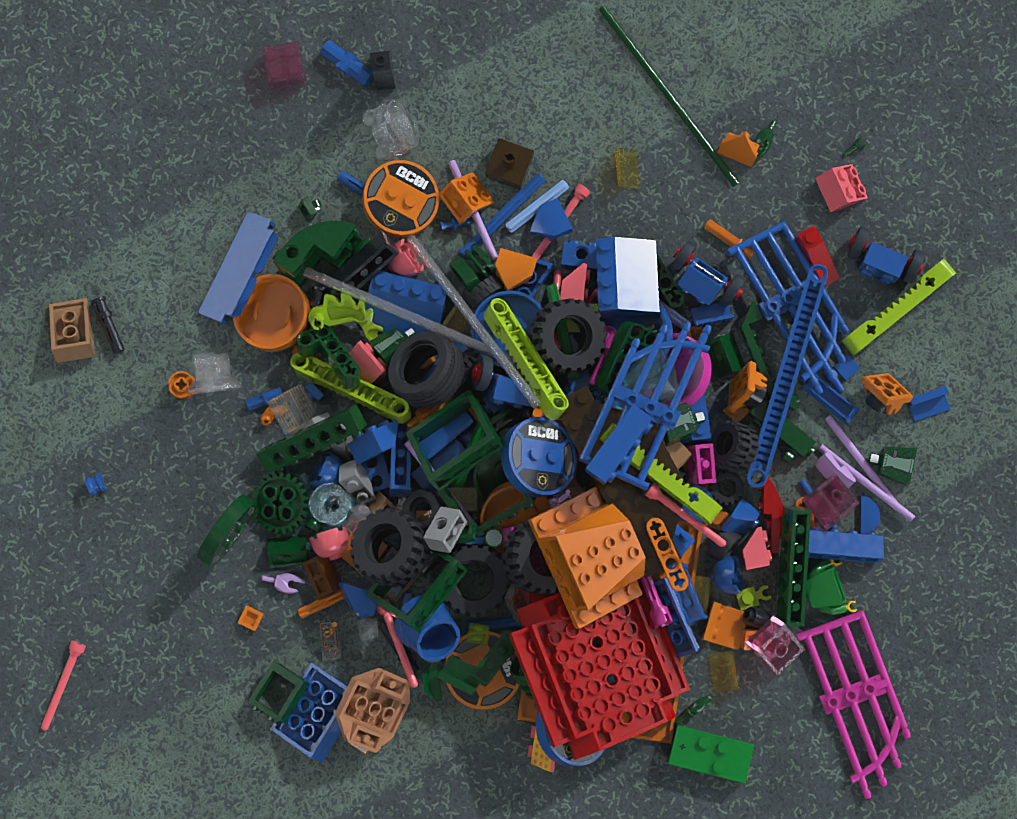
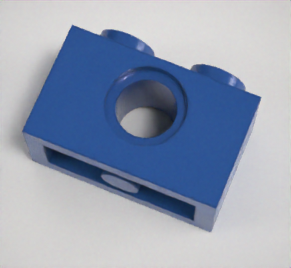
M576 240L564 242L561 268L577 269L585 263L587 264V269L597 272L596 243L588 242L585 245L579 244V241ZM582 251L586 253L587 257L581 260L577 258L576 254Z

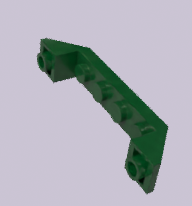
M754 301L749 306L740 327V332L752 361L756 363V371L767 378L766 396L770 401L775 381H772L770 378L771 370L768 363L765 364L763 361L764 353L761 346L756 344L755 339L757 336L755 330L750 328V325L758 323L763 319L761 309L756 301ZM796 393L792 394L788 408L794 411L799 408L798 404H800Z

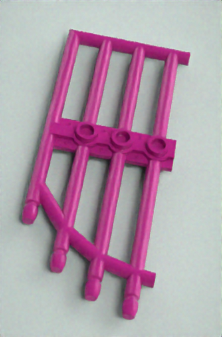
M864 610L796 634L798 642L805 640L825 693L819 696L826 715L833 714L855 774L850 776L852 784L858 781L864 798L869 799L871 798V793L865 777L875 770L880 785L882 787L886 786L887 780L884 777L881 764L890 755L896 769L900 768L901 762L898 759L894 746L899 729H902L905 739L910 738L911 734L907 728L908 725ZM857 620L861 624L879 671L878 675L868 678L848 625ZM840 626L861 681L851 685L830 630ZM823 633L843 688L835 691L831 690L812 640L813 636ZM887 693L895 713L890 733L876 699V696ZM866 700L870 702L886 744L878 756L858 703ZM849 706L872 762L864 769H861L839 711Z

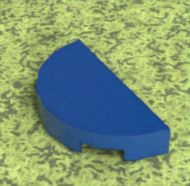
M860 496V534H865L874 530L878 525L880 511L875 501L869 497Z

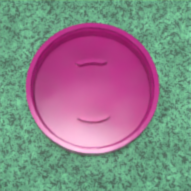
M673 333L672 340H677L679 333ZM689 336L685 339V341L698 342ZM670 348L667 356L658 366L649 371L640 391L642 395L651 398L673 348ZM681 348L658 402L667 406L670 404L694 351L693 349ZM701 352L678 405L689 404L692 406L706 391L711 378V360L708 353Z

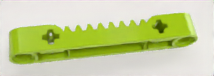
M945 259L941 260L926 272L913 288H910L901 298L899 297L883 310L884 312L879 313L878 317L876 316L872 320L864 322L841 342L854 356L955 275L956 272ZM930 280L932 283L926 286L925 283ZM873 328L872 333L867 334V329Z
M493 299L483 314L485 321L493 334L498 339H501V344H506L505 350L509 349V356H513V363L517 362V369L521 368V375H525V382L529 381L532 395L544 415L551 420L559 419L569 405L565 394L508 304L502 299Z
M299 353L292 356L291 365L299 377L314 384L322 385L324 388L327 387L331 391L334 390L337 394L340 393L343 397L346 396L350 400L353 399L356 403H361L364 407L367 406L369 409H373L376 413L392 421L397 420L398 423L403 424L411 419L410 407L404 399L362 379L359 387L348 389L343 385L329 364L313 356L302 357ZM305 362L304 366L298 367L300 363ZM399 409H405L403 413H397Z
M612 423L601 436L600 440L603 443L614 431L616 424ZM640 445L637 447L630 462L638 471L641 470L646 458L644 456L645 449L640 450ZM654 459L646 477L704 522L711 524L722 510V507L702 490L696 487L689 488L688 483L683 486L682 478L675 480L677 474L675 473L670 476V469L668 468L664 471V464L662 463L657 466V459ZM693 494H695V495H696V498H695L696 501L690 502V501H689L690 496H692Z

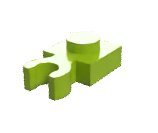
M753 586L740 591L741 594H735L740 610L760 605L758 599H771V595L765 597L762 594V591L767 589L768 586H761L756 592Z

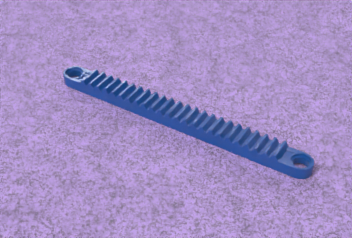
M821 264L813 265L808 272L759 435L758 454L755 456L754 463H751L747 476L748 483L754 488L764 486L767 481L823 295L828 271ZM816 269H820L824 273L823 278L820 280L815 279L812 275ZM754 473H760L763 476V480L761 483L755 484L752 482L751 476Z

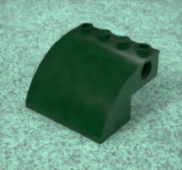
M319 222L299 231L284 245L281 251L277 250L272 258L274 260L273 263L282 276L291 279L302 288L322 259L336 269H339L349 260L354 247L362 241L356 225L351 222Z

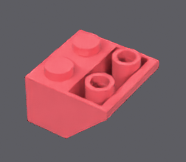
M853 164L831 168L815 178L830 212L839 211L868 198L865 187L861 184L858 172Z
M583 263L562 280L561 300L574 298V300L580 299L586 303L588 288H585V284L589 285L590 269H587V264Z
M360 340L349 354L360 369V379L375 386L387 376V367L380 357L377 359L374 357L375 353L372 347L367 342L364 344Z
M762 527L753 529L739 551L743 571L769 566V561H772L771 552L769 549H766L765 542H768L767 533L765 530L762 531Z

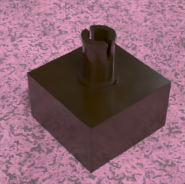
M498 138L485 172L486 178L521 190L534 157V150Z

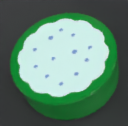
M489 528L483 535L484 543L492 548L500 546L504 539L503 533L497 528Z

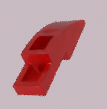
M768 477L765 485L758 488V491H762V499H758V510L762 511V515H769V518H766V530H769L766 549H769L771 554L780 553L779 534L782 531L783 504L776 487Z

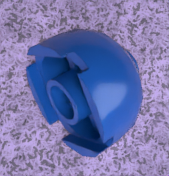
M328 450L322 454L325 456L323 461L321 460L320 463L318 461L311 477L314 481L310 483V485L324 490L331 489L339 482V467L343 464L339 456Z
M737 555L726 556L723 560L717 561L714 571L710 573L712 583L715 582L716 587L725 594H741L740 591L743 590V575H740V570L737 566L741 565V561Z

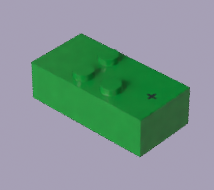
M676 724L667 763L746 783L754 744Z

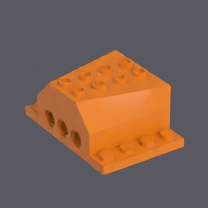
M592 487L528 520L575 629L584 627L643 594L637 580L644 576L646 557L630 521L614 504H603L596 487Z

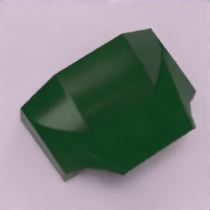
M431 662L422 673L424 694L431 697L435 702H439L443 699L440 679L437 678L439 674L438 663Z

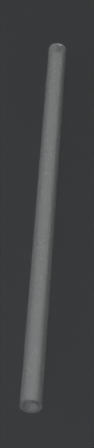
M414 234L409 235L406 239L530 405L533 408L538 407L541 401Z
M307 267L304 271L303 276L428 330L440 333L449 339L512 366L516 364V362L513 363V356H509L507 352Z

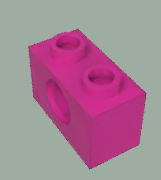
M713 444L685 446L693 455L687 460L689 485L715 483L716 471Z

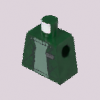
M392 328L368 343L374 350L375 355L380 357L389 368L391 358L398 346L416 333L412 328L403 334L397 328Z
M689 404L678 405L676 410L680 411L681 414L674 430L668 428L663 439L666 447L693 436L698 430L697 424L705 423L703 412L693 413Z
M884 447L882 454L871 452L868 463L879 466L878 475L907 486L910 485L917 449Z

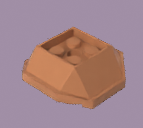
M381 668L352 677L335 712V717L344 740L350 744L377 753L381 746L388 743L394 737L410 703L409 681Z

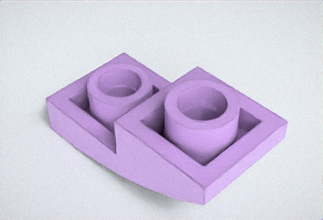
M830 452L824 453L814 464L822 475L842 492L847 491L856 482L846 465L840 467Z

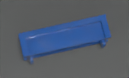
M815 373L814 375L824 393L818 395L809 380L802 389L844 424L848 425L855 414L860 411V408L853 406Z
M681 563L688 578V586L683 591L678 592L674 590L687 624L691 626L694 625V622L700 619H708V617L704 614L687 570L688 565ZM680 569L674 573H669L670 577L675 575L676 581L674 585L682 588L684 579H679L677 575L681 573Z

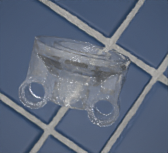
M396 99L389 100L375 109H368L364 112L363 122L367 126L372 127L373 136L378 143L375 153L379 160L389 162L397 160L400 155L418 146L419 133L413 117L401 102Z
M208 352L193 356L196 380L187 388L188 394H202L242 388V382L230 373V358L227 353L215 354V352Z

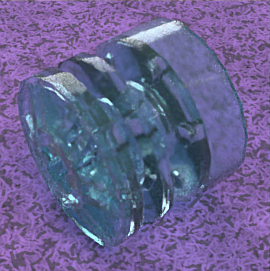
M325 483L318 486L313 491L309 502V508L314 518L333 528L349 526L356 519L359 505L343 487L334 483Z

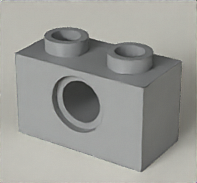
M440 507L423 538L431 550L450 553L467 521L460 510Z

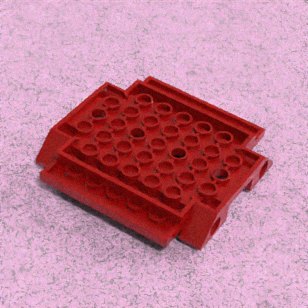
M642 582L638 583L643 593L641 596L580 629H575L560 593L516 610L523 629L509 634V637L552 747L554 748L568 742L574 760L606 749L675 718L676 714L670 699L690 690L665 626L654 628L649 615L652 609ZM594 637L600 641L599 648H595L592 644ZM608 675H612L615 679L613 686L607 682ZM623 712L629 715L628 723L622 720Z

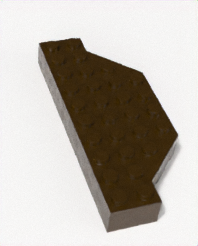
M587 385L566 396L569 405L558 419L568 433L579 458L604 405L595 401ZM611 407L589 457L594 458L604 443L600 440L601 436L612 423L617 425L623 410ZM654 425L646 435L643 433L640 440V450L645 449L644 456L648 454L657 434ZM661 442L654 458L657 459L656 465L659 466L663 463L664 471L669 468L670 476L676 473L675 480L681 479L682 476L664 443ZM582 462L583 466L586 469L588 464ZM631 464L626 471L627 474L636 478L640 472ZM588 474L604 504H614L630 521L646 557L644 577L647 578L662 570L661 563L646 531V524L652 518L661 519L673 543L679 515L659 500L649 499L644 495L646 492L644 489L617 477L611 483L607 481L603 485ZM647 477L644 480L645 482L650 483L648 488L653 483V481H651ZM660 488L665 496L682 508L683 505ZM652 522L650 530H655L657 536H653L654 540L665 536L664 532L659 534L658 528L660 524ZM660 540L657 546L659 550L666 551L669 544L666 540ZM674 545V548H675V550H676V552H677V555H678L679 559H682V557L680 556V554H679L677 548H676L675 545ZM668 558L665 563L666 567L675 563V559Z

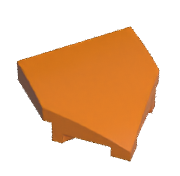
M747 131L742 132L741 135L728 132L725 139L722 140L717 153L752 167L758 154L759 145L749 139L750 135Z
M500 248L495 264V274L499 276L505 285L506 291H512L514 287L523 283H529V279L532 278L537 258Z

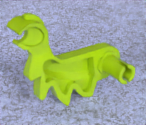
M343 290L341 291V301L333 295L325 294L323 304L313 307L308 315V320L315 330H319V327L322 329L324 324L332 326L354 321L363 328L368 341L378 337V332L383 331V327L374 324L372 321L373 309L365 310L364 297L360 296L359 302L356 304L352 297Z

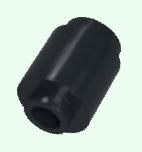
M753 606L748 607L743 613L744 623L760 630L768 629L773 621L769 612Z

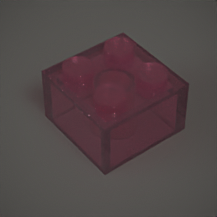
M298 40L261 48L267 80L271 89L308 82L301 46Z
M835 473L821 482L802 499L807 508L811 510L826 530L841 521L859 504Z
M775 616L769 619L746 642L763 665L776 676L805 650L786 624Z

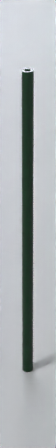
M601 6L599 8L601 14L732 186L739 183L738 179L606 6Z

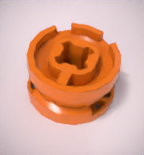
M180 371L174 373L169 378V391L175 397L188 399L196 392V380L189 373Z

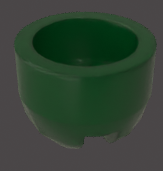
M312 517L307 520L304 527L309 530L310 528L313 529L312 532L317 534L321 528V522L318 518Z

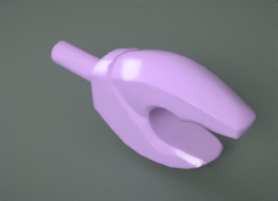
M290 573L277 575L276 578L262 577L263 581L275 583L274 587L277 590L287 594L298 592L297 589L289 588V581L306 582L303 578Z

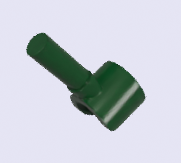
M861 136L842 155L846 157L853 151L866 147L868 142L863 146L859 145L858 141L863 138Z

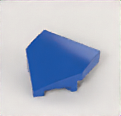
M558 198L540 205L530 230V234L547 237L549 241L573 232V228Z

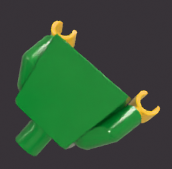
M825 560L815 565L807 575L806 602L810 601L812 608H817L820 612L830 615L841 614L846 611H857V609H850V604L855 603V601L846 600L835 568L842 564V561L835 563L834 560Z

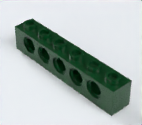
M355 404L263 447L256 455L267 474L272 471L278 473L285 469V465L293 466L299 463L303 457L305 459L311 458L318 450L321 452L328 450L333 443L339 445L347 440L346 437H357L363 433L362 429L367 423Z
M783 506L776 622L786 627L804 626L811 510L801 506Z

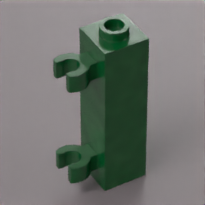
M764 399L748 414L754 419L749 424V427H752L753 430H756L759 425H763L769 405ZM785 418L779 440L789 450L781 459L789 463L795 454L800 458H803L805 455L809 457L815 450L813 445L816 442L789 419Z

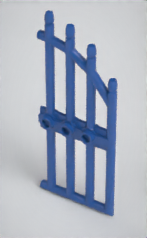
M783 221L726 249V253L728 256L736 255L762 300V303L758 304L762 315L767 321L774 320L787 343L790 332L780 315L789 311L792 318L795 319L797 312L795 307L799 305L806 280L803 282L799 280L773 234L782 230L807 274L812 266L787 223ZM765 238L767 239L792 281L793 287L787 290L784 289L757 242ZM751 246L778 292L777 295L771 298L767 295L742 252L743 249ZM813 271V277L820 280L815 271ZM825 288L822 300L831 313L830 331L818 311L815 322L825 337L827 345L822 353L810 334L808 345L818 361L810 368L805 358H803L801 368L804 373L800 375L802 382L809 380L818 395L824 392L814 374L822 368L831 382L836 380V376L827 361L832 351L841 364L846 361L844 354L841 353L842 351L836 343L837 329L840 327L844 335L849 333V328L845 325L843 318Z
M689 322L684 323L677 340L663 342L664 335L668 331V326L663 324L652 345L636 352L640 345V340L635 338L632 341L631 347L625 356L579 461L588 465L593 458L589 457L612 405L615 404L624 408L618 420V425L634 404L653 418L652 421L660 424V427L637 478L626 473L635 453L632 449L627 454L629 456L628 461L623 467L620 466L619 469H616L615 472L618 473L616 475L617 478L647 491L650 483L644 480L667 429L674 430L681 414L676 408L701 352L708 353L711 347L705 345L712 326L705 325L698 342L685 341L688 335L687 332L691 328V323ZM673 348L651 398L640 394L658 351ZM681 348L693 349L694 351L669 406L658 402ZM647 356L633 389L622 386L631 363Z

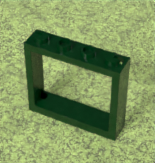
M470 389L406 432L428 481L438 491L504 447L482 404ZM472 407L487 436L436 471H433L420 442Z
M500 449V450H498L496 453L498 454L499 458L501 459V449ZM447 486L438 491L447 506L460 510L468 523V519ZM523 494L525 499L476 526L475 537L482 536L489 527L492 529L496 528L502 523L501 520L505 518L509 520L518 514L517 511L522 508L524 510L529 509L534 505L536 497Z
M427 550L448 563V565L408 616L383 600L384 596L392 588L391 586L385 587L374 583L365 595L374 604L419 633L467 572L466 568L458 560L445 552Z

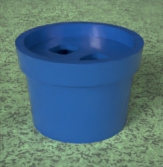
M424 595L411 599L400 611L408 616ZM444 601L419 633L397 618L395 620V633L399 640L407 647L413 649L424 660H442L449 656L459 643V628L452 619L450 610Z

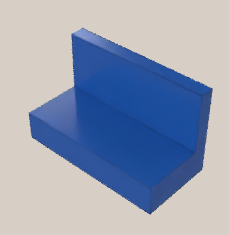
M721 303L691 309L694 326L700 325L702 327L706 324L712 325L732 321L734 318L730 307H726Z
M946 386L913 397L911 402H907L914 422L950 410L946 394L949 393Z

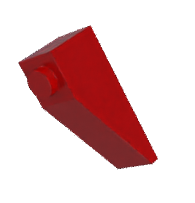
M813 225L797 234L795 239L811 266L821 264L826 267L828 278L825 286L838 280L839 275L816 227ZM820 269L815 270L818 278L822 279L824 276L823 271Z

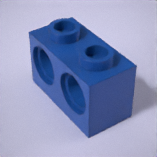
M384 453L374 457L377 460V465L374 468H368L367 461L361 463L367 471L374 493L389 489L390 474ZM377 476L383 480L379 487H375L372 484L373 479Z

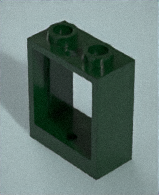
M273 661L248 702L253 704L252 708L261 714L263 712L268 714V719L275 724H278V722L286 723L310 683L280 663ZM276 673L296 685L279 714L259 701Z

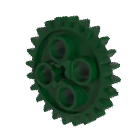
M273 472V476L267 474L266 479H260L261 484H255L258 490L251 492L255 495V498L252 500L257 503L256 512L253 517H259L256 523L263 522L262 529L268 527L269 533L275 530V534H280L281 531L283 534H288V530L294 532L295 527H301L299 521H307L304 515H310L306 508L312 506L307 503V500H310L311 497L305 495L309 489H303L305 483H298L299 477L293 478L292 473H288L286 476V472H281L280 475ZM271 488L275 490L273 497L270 495ZM289 490H292L293 497L291 499L288 497ZM269 507L273 509L272 516L268 514ZM287 509H290L291 511L290 518H288L286 515Z

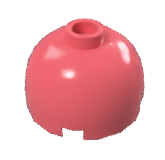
M402 239L395 243L399 254L388 263V268L392 273L410 278L423 271L424 266L423 264L419 265L416 256L419 255L409 241L404 243L405 239Z
M344 526L342 531H338V528H333L316 534L317 539L310 537L309 540L314 552L322 558L329 557L330 561L341 558V553L346 551L349 546L350 539L347 528Z

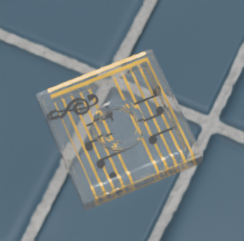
M301 383L267 401L284 435L297 430L311 418L318 416Z

